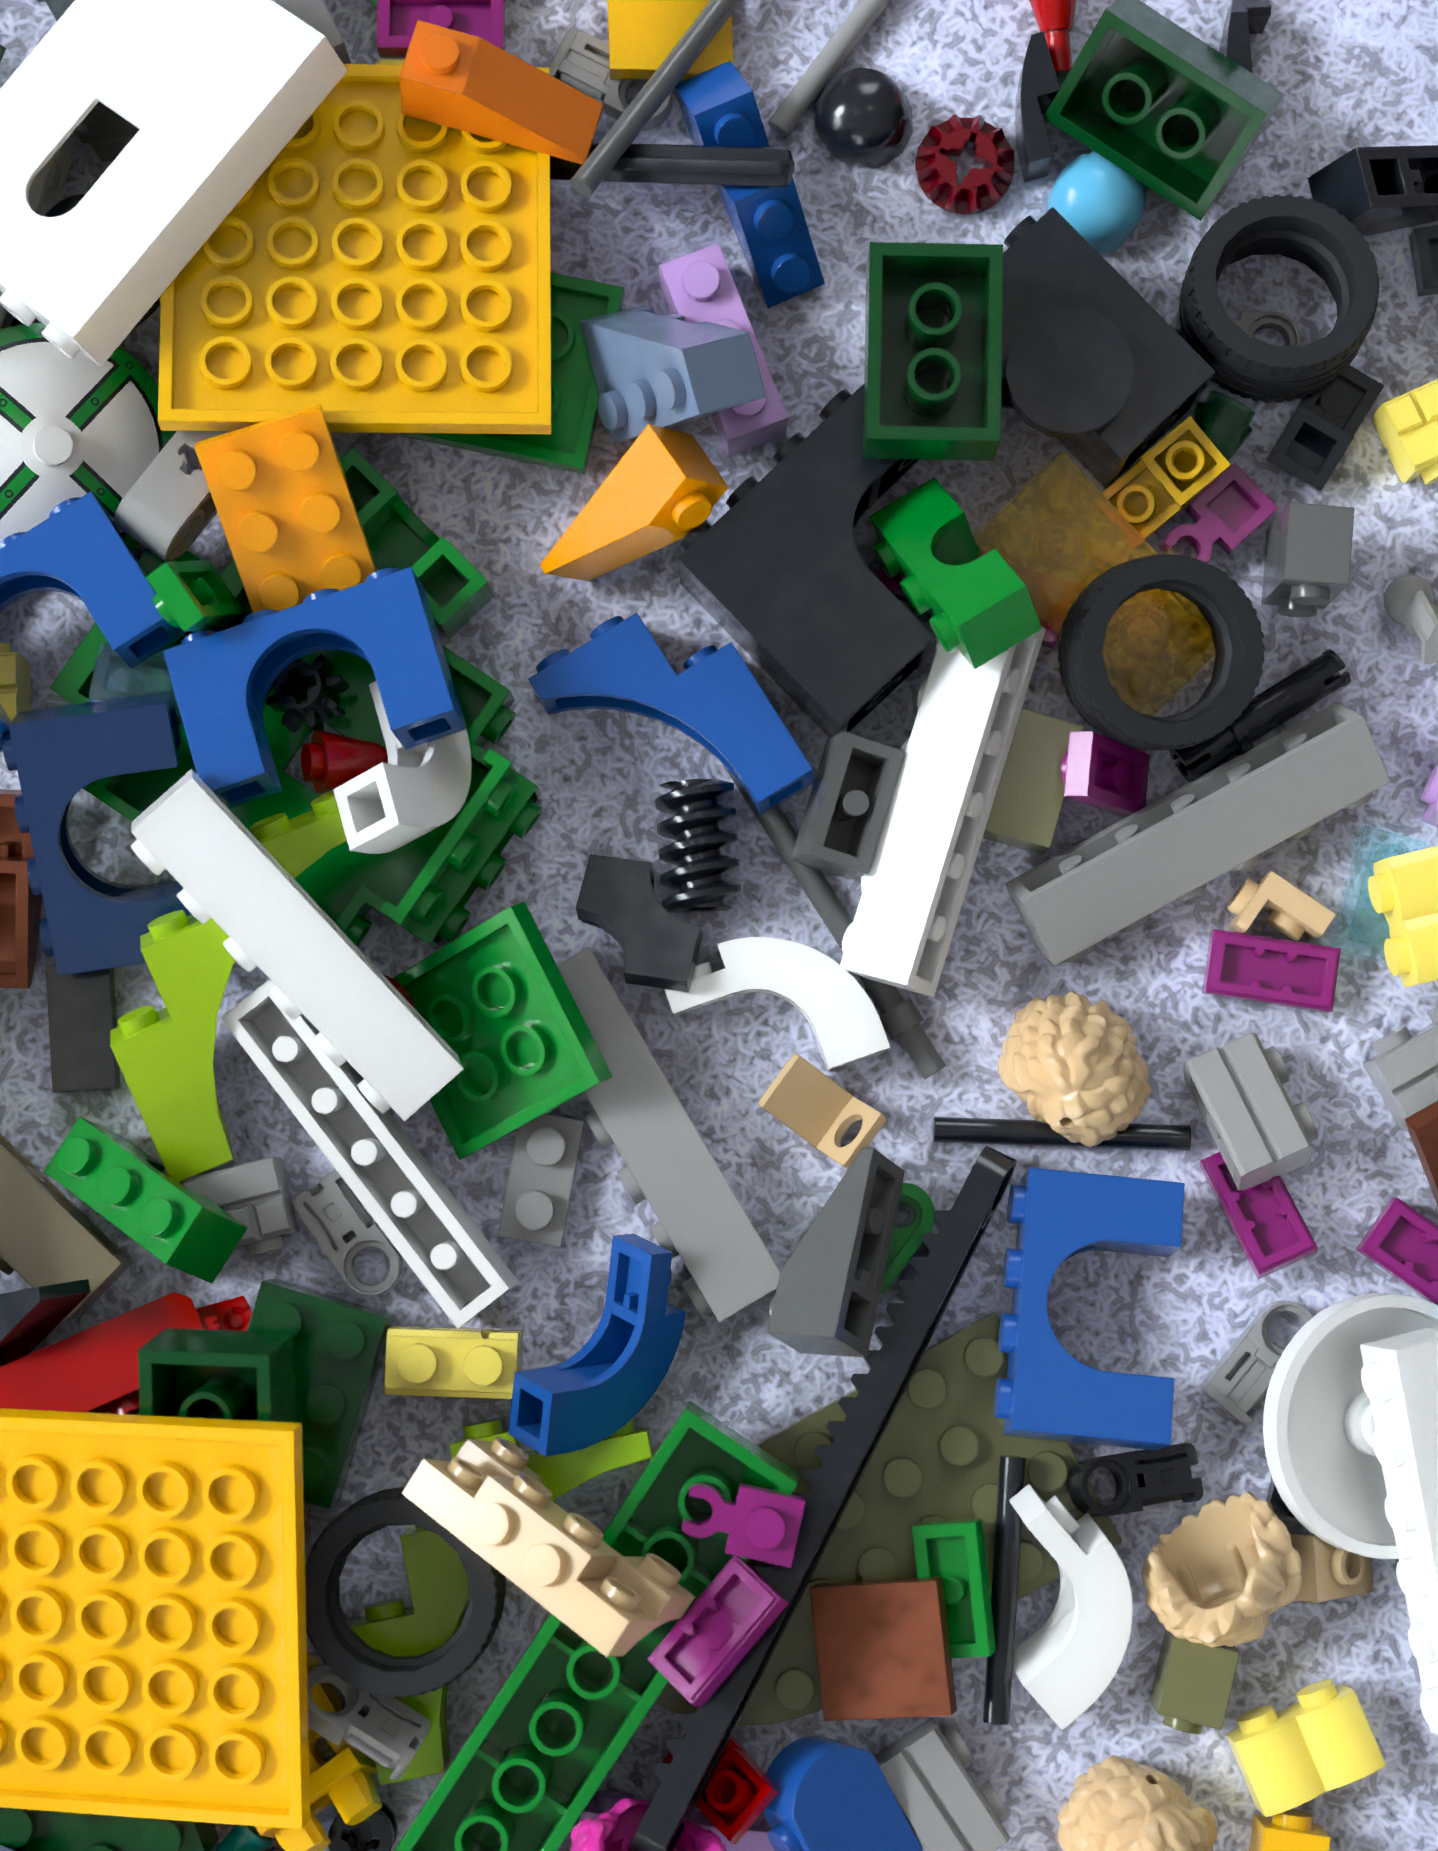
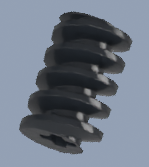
M688 779L659 785L662 788L673 791L655 799L656 809L674 816L657 824V833L662 837L676 841L658 850L659 860L678 866L660 875V882L662 886L679 891V893L664 899L662 906L669 913H696L732 909L733 907L724 905V898L740 892L741 884L722 879V873L739 866V859L721 854L720 848L737 841L738 837L737 833L719 829V822L735 816L736 808L718 804L717 797L733 791L734 783L720 779Z

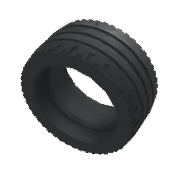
M1288 194L1286 196L1274 195L1272 197L1262 196L1260 199L1254 198L1248 203L1239 204L1238 207H1234L1227 214L1222 215L1199 242L1192 255L1180 292L1179 320L1181 323V335L1215 370L1211 381L1219 384V387L1223 390L1227 389L1233 395L1237 394L1241 398H1249L1256 402L1258 400L1264 403H1270L1271 401L1281 403L1286 400L1290 402L1294 399L1305 398L1308 394H1315L1317 391L1325 388L1356 357L1375 318L1379 298V273H1377V263L1374 261V254L1370 251L1368 242L1363 239V234L1356 229L1353 223L1347 220V217L1337 213L1338 211L1334 208L1331 209L1326 204L1318 203L1311 198L1309 200L1303 196L1293 197ZM1251 255H1282L1304 263L1325 281L1336 302L1337 320L1335 326L1326 337L1305 346H1274L1254 339L1229 319L1217 296V282L1221 272L1228 265Z
M1174 554L1150 555L1118 564L1096 577L1075 599L1060 632L1059 638L1061 639L1058 644L1059 673L1070 703L1076 708L1080 717L1093 727L1094 730L1130 748L1141 750H1175L1200 744L1216 736L1239 718L1242 711L1248 707L1249 702L1256 693L1254 691L1259 686L1260 676L1263 672L1262 663H1264L1265 658L1264 635L1261 631V622L1256 615L1258 613L1253 608L1252 601L1249 597H1246L1245 591L1238 586L1237 582L1228 577V574L1213 565L1207 564V562L1187 556ZM1154 589L1179 593L1197 606L1211 628L1216 653L1211 681L1198 702L1183 713L1166 717L1140 714L1124 704L1108 681L1102 653L1107 624L1117 608L1135 594Z
M405 1487L372 1493L347 1507L322 1531L305 1563L306 1633L317 1655H319L326 1666L328 1665L335 1675L339 1676L343 1681L352 1684L353 1687L367 1693L388 1697H410L426 1694L449 1685L466 1673L479 1660L494 1636L502 1617L506 1594L505 1576L402 1494ZM415 1525L439 1534L458 1552L468 1575L469 1604L461 1626L444 1645L420 1656H392L371 1648L350 1628L340 1606L339 1578L349 1553L365 1536L387 1526Z

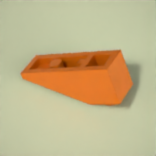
M417 20L399 76L402 114L578 164H583L589 157L603 111V103L480 37Z

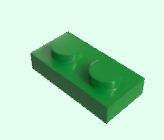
M209 560L165 562L145 577L156 592L152 599L159 613L173 627L177 628L180 626L183 632L224 628L246 613Z
M982 1519L919 1522L913 1525L912 1534L917 1578L942 1577L951 1658L990 1657L996 1652Z

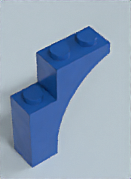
M638 613L625 620L622 616H616L596 627L590 634L592 640L570 653L568 649H562L543 659L536 667L538 673L528 678L535 695L548 715L581 709L618 710L657 720L682 732L703 746L725 766L748 795L760 816L814 783L811 765L732 642L719 650L715 645L701 649L683 664L685 671L676 675Z

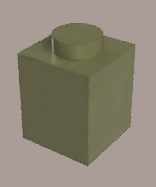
M1165 1630L1149 1699L1156 1713L1164 1716L1163 1724L1191 1734H1201L1203 1726L1222 1730L1240 1655L1235 1646L1209 1647L1201 1643H1192L1187 1639L1177 1638Z

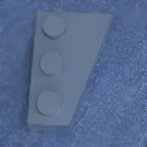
M640 306L579 321L600 395L598 398L599 415L604 426L610 430L613 445L637 439L648 424L675 429L767 397L749 332L707 321L696 324L685 322V316L676 313L665 316L655 314L654 308L648 306Z

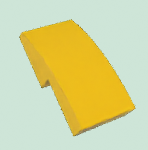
M1191 416L1140 457L1141 461L1092 501L1132 551L1186 507L1231 466Z

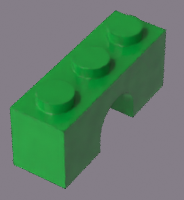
M352 447L340 459L375 566L379 570L385 568H399L403 570L412 567L425 588L436 627L450 640L494 597L489 582L444 537L439 538L408 507L399 492Z
M935 477L869 516L879 540L871 545V550L878 564L889 579L898 574L903 579L900 582L901 589L911 607L919 616L927 611L931 614L932 618L929 619L930 625L948 653L959 649L971 666L976 669L1042 629L1027 586L994 548L976 559L980 556L965 513Z
M79 1116L44 1172L166 1265L213 1283L248 1227L207 1197L186 1188L163 1174L162 1172L165 1167L128 1139Z

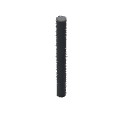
M934 1117L933 1142L1190 1151L1191 1127L1190 1125L1130 1123L1126 1130L1117 1131V1135L1114 1138L1103 1140L1100 1144L1089 1147L1080 1142H1070L1061 1134L1052 1130L1049 1124L1036 1120Z
M1001 1455L999 1463L991 1587V1607L996 1652L987 1657L983 1722L994 1725H1008L1010 1719L1022 1519L1009 1500L1024 1488L1026 1468L1025 1457Z

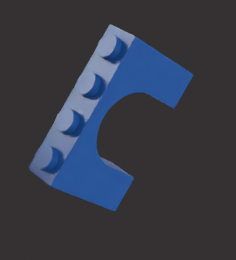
M91 491L81 498L74 497L61 502L50 512L49 518L27 532L14 533L0 542V612L19 598L37 592L53 591L74 596L84 602L113 650L130 669L185 635L180 626L176 628L170 625L155 607L152 597L156 592L145 578L148 576L120 530L114 526V521ZM1 704L0 752L3 751L2 735L5 732H10L9 723L11 722Z
M412 567L403 570L399 568L381 569L370 574L364 583L341 591L333 588L319 590L308 595L302 604L281 611L274 609L260 610L246 616L240 625L219 632L214 630L198 631L183 638L181 645L163 650L197 775L229 809L282 791L264 727V705L271 685L277 676L289 664L307 654L323 650H340L355 654L369 662L374 671L390 729L405 750L467 729L425 588Z
M1030 1167L1020 1179V1185H1011L1008 1197L1007 1221L1008 1223L1017 1224L1016 1249H1006L1003 1266V1287L1013 1288L1011 1314L1002 1313L998 1338L999 1352L1009 1353L1007 1379H997L994 1396V1417L1004 1419V1436L1156 1451L1171 1445L1174 1378L1101 1371L1076 1360L1063 1348L1052 1330L1048 1317L1047 1297L1051 1280L1058 1267L1065 1260L1077 1254L1088 1251H1112L1170 1257L1179 1250L1182 1244L1185 1183Z

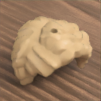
M1073 991L1067 993L1064 997L1052 994L1047 997L1046 1001L1036 996L1027 1003L1024 1009L1016 1011L1015 1020L1008 1030V1037L1003 1042L1002 1056L998 1060V1072L1001 1080L1008 1089L1015 1092L1022 1102L1027 1103V1110L1036 1121L1049 1124L1052 1130L1061 1134L1070 1142H1080L1083 1145L1092 1147L1100 1144L1103 1140L1114 1138L1117 1135V1131L1126 1130L1129 1124L1140 1115V1110L1144 1107V1103L1147 1102L1152 1093L1148 1082V1066L1137 1052L1138 1038L1133 1035V1028L1126 1019L1112 1012L1107 1002L1098 1001L1092 1005L1085 995H1079Z
M1252 1492L1244 1493L1240 1497L1235 1495L1229 1496L1226 1504L1224 1501L1216 1498L1203 1505L1197 1517L1194 1515L1185 1516L1182 1519L1181 1525L1174 1529L1171 1534L1162 1533L1158 1535V1544L1152 1546V1552L1146 1555L1141 1571L1142 1582L1146 1588L1145 1602L1157 1615L1159 1622L1164 1624L1165 1630L1177 1638L1187 1639L1192 1643H1201L1209 1647L1236 1646L1261 1638L1265 1633V1628L1269 1625L1268 1617L1280 1607L1288 1606L1296 1599L1302 1586V1562L1298 1551L1292 1547L1291 1536L1287 1527L1274 1513L1270 1502L1258 1499Z
M1116 1755L1104 1759L1102 1763H1095L1089 1768L1088 1773H1083L1076 1778L1074 1790L1070 1793L1069 1802L1061 1808L1057 1817L1060 1824L1058 1828V1842L1063 1851H1213L1214 1842L1217 1840L1216 1820L1209 1809L1192 1803L1177 1782L1153 1767L1145 1764L1141 1765L1132 1758L1124 1759Z

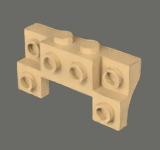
M496 1437L494 1441L467 1439L457 1456L453 1457L451 1461L423 1459L402 1492L405 1497L606 1657L625 1655L638 1641L665 1622L681 1619L695 1598L694 1595L678 1584L682 1576L671 1564L650 1553L646 1557H623L602 1540L604 1534L597 1526L578 1514H568L551 1501L552 1493L541 1484L544 1479L526 1466L530 1459L529 1456L518 1446L504 1438Z

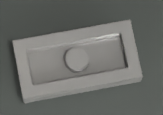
M545 1114L517 1130L499 1225V1237L562 1247L585 1121Z

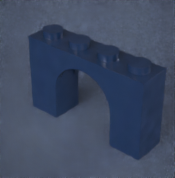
M174 690L19 712L9 723L10 732H5L2 735V747L8 770L18 771L22 795L15 796V814L20 832L22 834L30 833L34 857H29L27 860V873L32 894L34 896L42 895L46 918L40 919L39 932L44 955L46 957L54 956L58 976L146 963L140 950V936L150 932L147 925L153 920L177 910H184L186 916L192 915L177 897V894L184 888L177 880L134 886L118 884L96 874L82 861L72 844L68 828V814L74 795L96 780L116 775L178 767L185 754Z

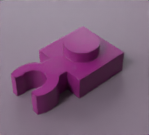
M1235 462L1186 508V511L1193 517L1196 523L1194 525L1183 524L1174 528L1164 540L1161 548L1167 553L1178 542L1187 541L1196 549L1197 555L1195 559L1208 562L1212 555V545L1216 542L1229 555L1270 518L1278 507Z
M740 1483L735 1502L724 1499L722 1493L711 1484H691L689 1496L707 1500L712 1507V1515L709 1519L702 1522L684 1518L681 1530L685 1534L695 1538H705L717 1531L729 1533L725 1553L791 1568L806 1502L805 1497Z

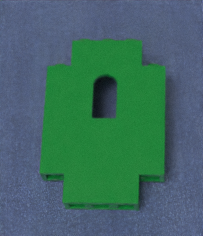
M148 549L139 559L147 575L165 563L164 560ZM187 550L176 561H199L201 559ZM232 558L222 573L217 572L246 612L243 614L244 619L252 614L253 611L234 558ZM95 622L52 683L50 689L71 704L173 691L163 650L178 646L179 644L174 641L130 669L113 650ZM443 645L444 654L466 723L471 750V782L466 801L461 810L445 824L391 852L372 854L350 851L348 842L345 841L330 849L294 878L357 947L365 939L372 926V922L366 919L372 908L434 950L442 939L447 943L454 941L471 916V912L464 908L477 887L484 891L490 889L507 863V859L500 855L514 834L523 839L532 829L543 810V807L536 803L542 794L539 787L516 772L512 762L491 748L488 751L482 749L487 740L496 745L513 723L516 713L509 709L515 701L511 691ZM323 650L302 656L301 658L310 665L313 664L320 654L325 656L333 664L330 676L340 675L349 684L350 688L345 692L339 693V706L346 712L345 716L335 715L325 724L343 736L378 743L381 747L386 746L369 684L376 681L371 664L355 654L340 650ZM311 685V686L307 687V690L310 689L311 687H314L315 685ZM274 687V689L270 692V694L266 697V699H267L268 697H270L271 695H274V694H275V687ZM176 696L175 701L185 754L178 767L105 777L83 788L131 822L188 771L192 769L197 774ZM307 697L305 700L300 701V702H301V703H304L305 701L308 700V697ZM266 702L263 715L264 727L282 791L230 808V811L249 831L250 826L275 814L286 813L290 820L313 810L310 803L320 797V795L284 772L313 729L303 722L299 730L295 733L291 732L281 724L285 712H275Z

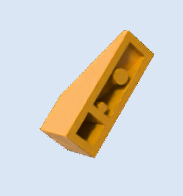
M648 424L547 554L540 566L545 574L591 581L686 537L690 531L701 525L709 517L713 506L729 486L692 434Z

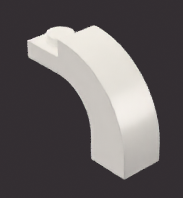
M375 681L369 684L384 737L388 763L382 762L335 788L334 794L350 851L381 854L396 850L455 817L465 803L469 792L472 762L467 729L405 750L390 729L379 688Z
M746 937L718 943L717 949L724 969L712 972L709 962L695 966L689 992L664 989L674 1017L747 993L769 994L787 1001L797 1008L810 1024L827 1071L884 1052L890 1048L876 1008L858 981L847 970L840 968V964L832 958L798 942L773 937Z
M1028 1484L1009 1501L1027 1528L1057 1561L1060 1571V1592L1056 1606L1048 1620L1014 1650L1013 1670L1025 1689L1060 1729L1063 1730L1100 1697L1115 1676L1124 1658L1132 1629V1593L1126 1570L1117 1551L1089 1513H1086L1076 1521L1055 1495L1045 1503L1032 1486Z

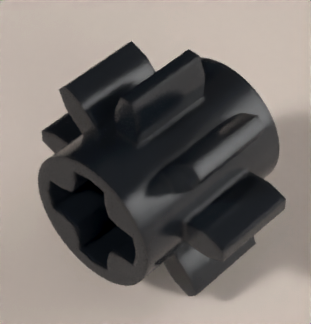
M321 654L314 660L312 665L306 663L301 657L289 664L275 679V694L265 700L266 704L275 712H285L281 724L293 733L300 729L303 722L307 723L314 731H324V723L331 720L335 715L344 717L346 714L339 706V693L345 692L350 688L349 684L340 675L330 676L333 664ZM311 685H315L314 687H311L310 689L307 690V687H309V686H311ZM308 697V700L305 701L304 703H301V702H300V701L305 700V699Z

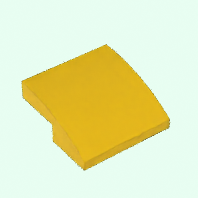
M607 0L610 80L649 79L710 0ZM732 14L680 82L728 61L733 63Z

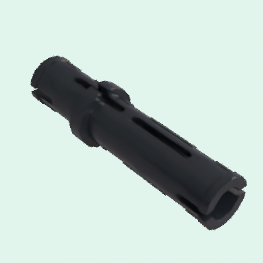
M1327 649L1318 658L1253 697L1248 707L1242 711L1240 717L1221 733L1191 747L1169 750L1173 760L1177 758L1181 760L1175 763L1176 768L1188 782H1192L1232 755L1240 756L1254 748L1253 742L1341 687L1349 685L1351 683L1349 672L1345 671L1342 674L1338 672L1346 668L1344 662L1333 650Z

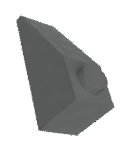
M861 1149L781 1269L776 1294L773 1296L769 1307L770 1323L767 1333L799 1353L868 1357L905 1174L903 1169L876 1149Z

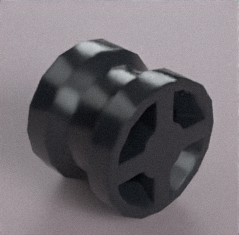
M381 1801L382 1807L378 1811L354 1826L346 1825L338 1812L328 1830V1837L331 1841L328 1845L329 1851H391L397 1839L398 1830L394 1812L385 1802ZM346 1830L352 1832L353 1837L357 1841L356 1843L353 1841L351 1834L346 1833Z

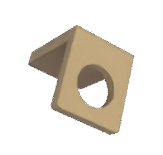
M796 1053L791 1056L758 1102L761 1108L846 1169H849L861 1149L869 1146L887 1120V1117L852 1096ZM862 1119V1127L856 1138L848 1145L841 1147V1140L846 1130L854 1122Z
M1289 1533L1292 1547L1298 1551L1302 1562V1586L1294 1601L1319 1603L1373 1592L1371 1557L1338 1549L1322 1541L1314 1534Z

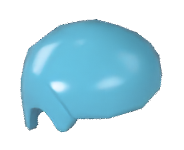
M1092 151L1090 154L1083 153L1073 159L1059 173L1048 195L1047 211L1054 207L1099 254L1111 253L1122 245L1127 237L1136 229L1142 218L1143 212L1146 209L1145 184L1096 152Z

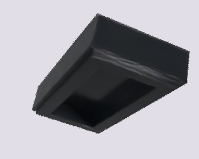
M56 965L45 966L52 1092L59 1094L121 1089L120 1067L110 1047V1030L117 1028L114 968L58 976Z

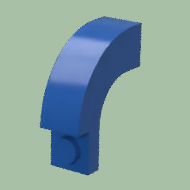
M634 1233L613 1236L606 1302L601 1320L595 1332L575 1355L562 1363L549 1367L516 1371L514 1373L509 1435L545 1457L582 1450L608 1438L626 1425L647 1404L660 1386L673 1362L684 1328L686 1312L667 1303L668 1289L672 1279L671 1262L673 1252Z

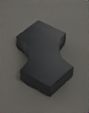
M590 854L576 904L578 920L603 929L617 941L625 955L623 973L627 984L689 992L702 940L701 927L676 918L659 903L654 894V872L651 862Z

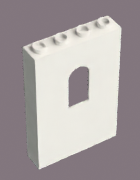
M75 0L0 88V292L2 293L0 304L28 327L35 318L43 323L46 328L41 334L70 359H73L80 351L102 367L348 70L326 36L272 0ZM99 101L139 129L137 134L72 210L56 217L41 216L32 210L29 203V189L34 178Z

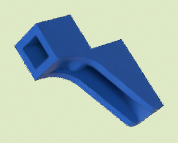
M731 61L681 81L674 88L694 145L770 147L753 90ZM793 177L791 183L786 187L716 185L755 284L767 308L825 284Z

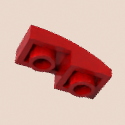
M732 1735L697 1807L729 1842L736 1845L778 1794V1790L757 1762ZM669 1753L662 1762L671 1763L674 1757Z

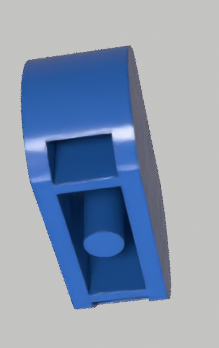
M809 1736L798 1739L786 1746L770 1764L766 1775L778 1790V1794L763 1812L772 1827V1830L768 1832V1838L775 1851H923L874 1755L870 1752L845 1745L827 1737Z

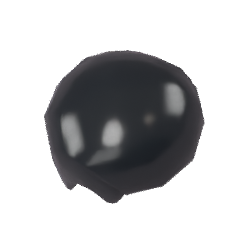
M854 68L830 79L814 105L816 133L820 141L826 145L827 150L841 162H859L871 169L883 167L903 153L913 134L912 109L907 97L889 75L874 69Z

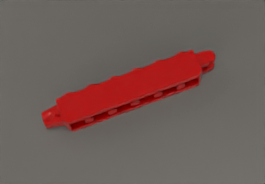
M176 1292L170 1293L1 1366L0 1408L140 1415L139 1348L166 1328L247 1331L252 1311L244 1296L195 1308L190 1297Z

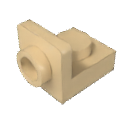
M1270 871L1260 877L1257 883L1249 877L1243 882L1227 906V909L1235 914L1226 929L1230 932H1246L1261 909H1264L1270 913L1266 922L1280 934L1296 942L1300 940L1302 935L1308 940H1313L1323 935L1336 914L1273 871Z

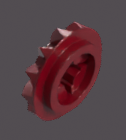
M954 114L947 121L937 126L932 125L918 146L915 162L916 177L924 194L938 207L956 214L982 212L999 202L1008 191L1014 176L1015 150L1011 149L1006 140L1003 128H995L985 122L981 114L974 118L959 117ZM969 142L975 143L973 148L975 151L974 161L983 165L982 169L971 168L968 176H964L962 185L956 184L958 174H956L957 163L948 158L950 155L960 157L963 149L968 147Z

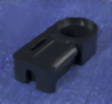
M1180 1443L1167 1446L1159 1451L1142 1449L1085 1459L1078 1463L1070 1474L1068 1483L1070 1498L1079 1511L1084 1514L1089 1513L1092 1517L1114 1516L1143 1511V1506L1181 1499L1183 1503L1197 1502L1203 1497L1204 1491L1201 1478H1192L1190 1465L1198 1464L1196 1449L1191 1443ZM1099 1467L1109 1471L1116 1483L1115 1496L1105 1506L1097 1504L1088 1492L1089 1476Z

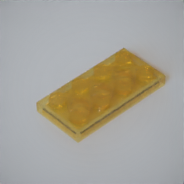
M1063 451L1057 453L973 536L980 556L995 548L1025 583L1038 618L1058 635L1059 640L1061 639L1059 637L1062 625L1069 609L1080 593L1096 577L1118 564L1150 555H1159ZM1161 589L1137 593L1117 608L1107 624L1102 652L1108 681L1122 702L1140 714L1154 716L1216 654L1211 628L1197 606L1179 593Z

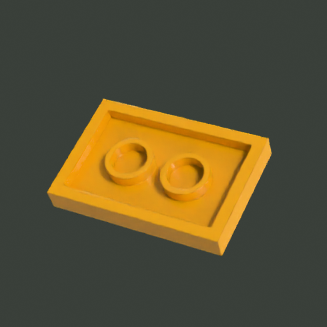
M321 404L196 442L194 448L253 613L266 609L281 611L302 604L308 595L319 590L333 588L341 591L364 583L370 574L377 571Z

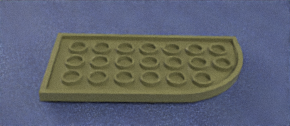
M991 1312L925 1350L737 1725H767L789 1721L823 1709L810 1588L816 1584L917 1578L912 1534L913 1525L919 1522L982 1519L991 1598L1001 1455L1026 1458L1024 1487L1030 1484L1045 1503L1055 1495L1076 1521L1085 1515L1075 1507L1069 1495V1477L1079 1462L1068 1442L1004 1436V1419L994 1417L996 1383L998 1378L1007 1379L1009 1353L999 1352L1000 1320L995 1312ZM854 1389L841 1397H856L858 1393ZM841 1397L755 1444L799 1473L798 1484L792 1493H808L810 1485L804 1479L802 1473L805 1469H820L822 1462L814 1452L817 1445L833 1444L834 1439L826 1426L829 1421L845 1420L846 1416L838 1404ZM1088 1480V1492L1091 1498L1097 1504L1102 1505ZM1109 1516L1092 1517L1113 1547L1123 1542ZM1023 1520L1017 1601L1060 1577L1057 1561L1027 1528ZM748 1559L747 1561L753 1568L756 1565L771 1566V1563ZM669 1681L654 1702L665 1709L679 1714L696 1713L699 1708L692 1705Z

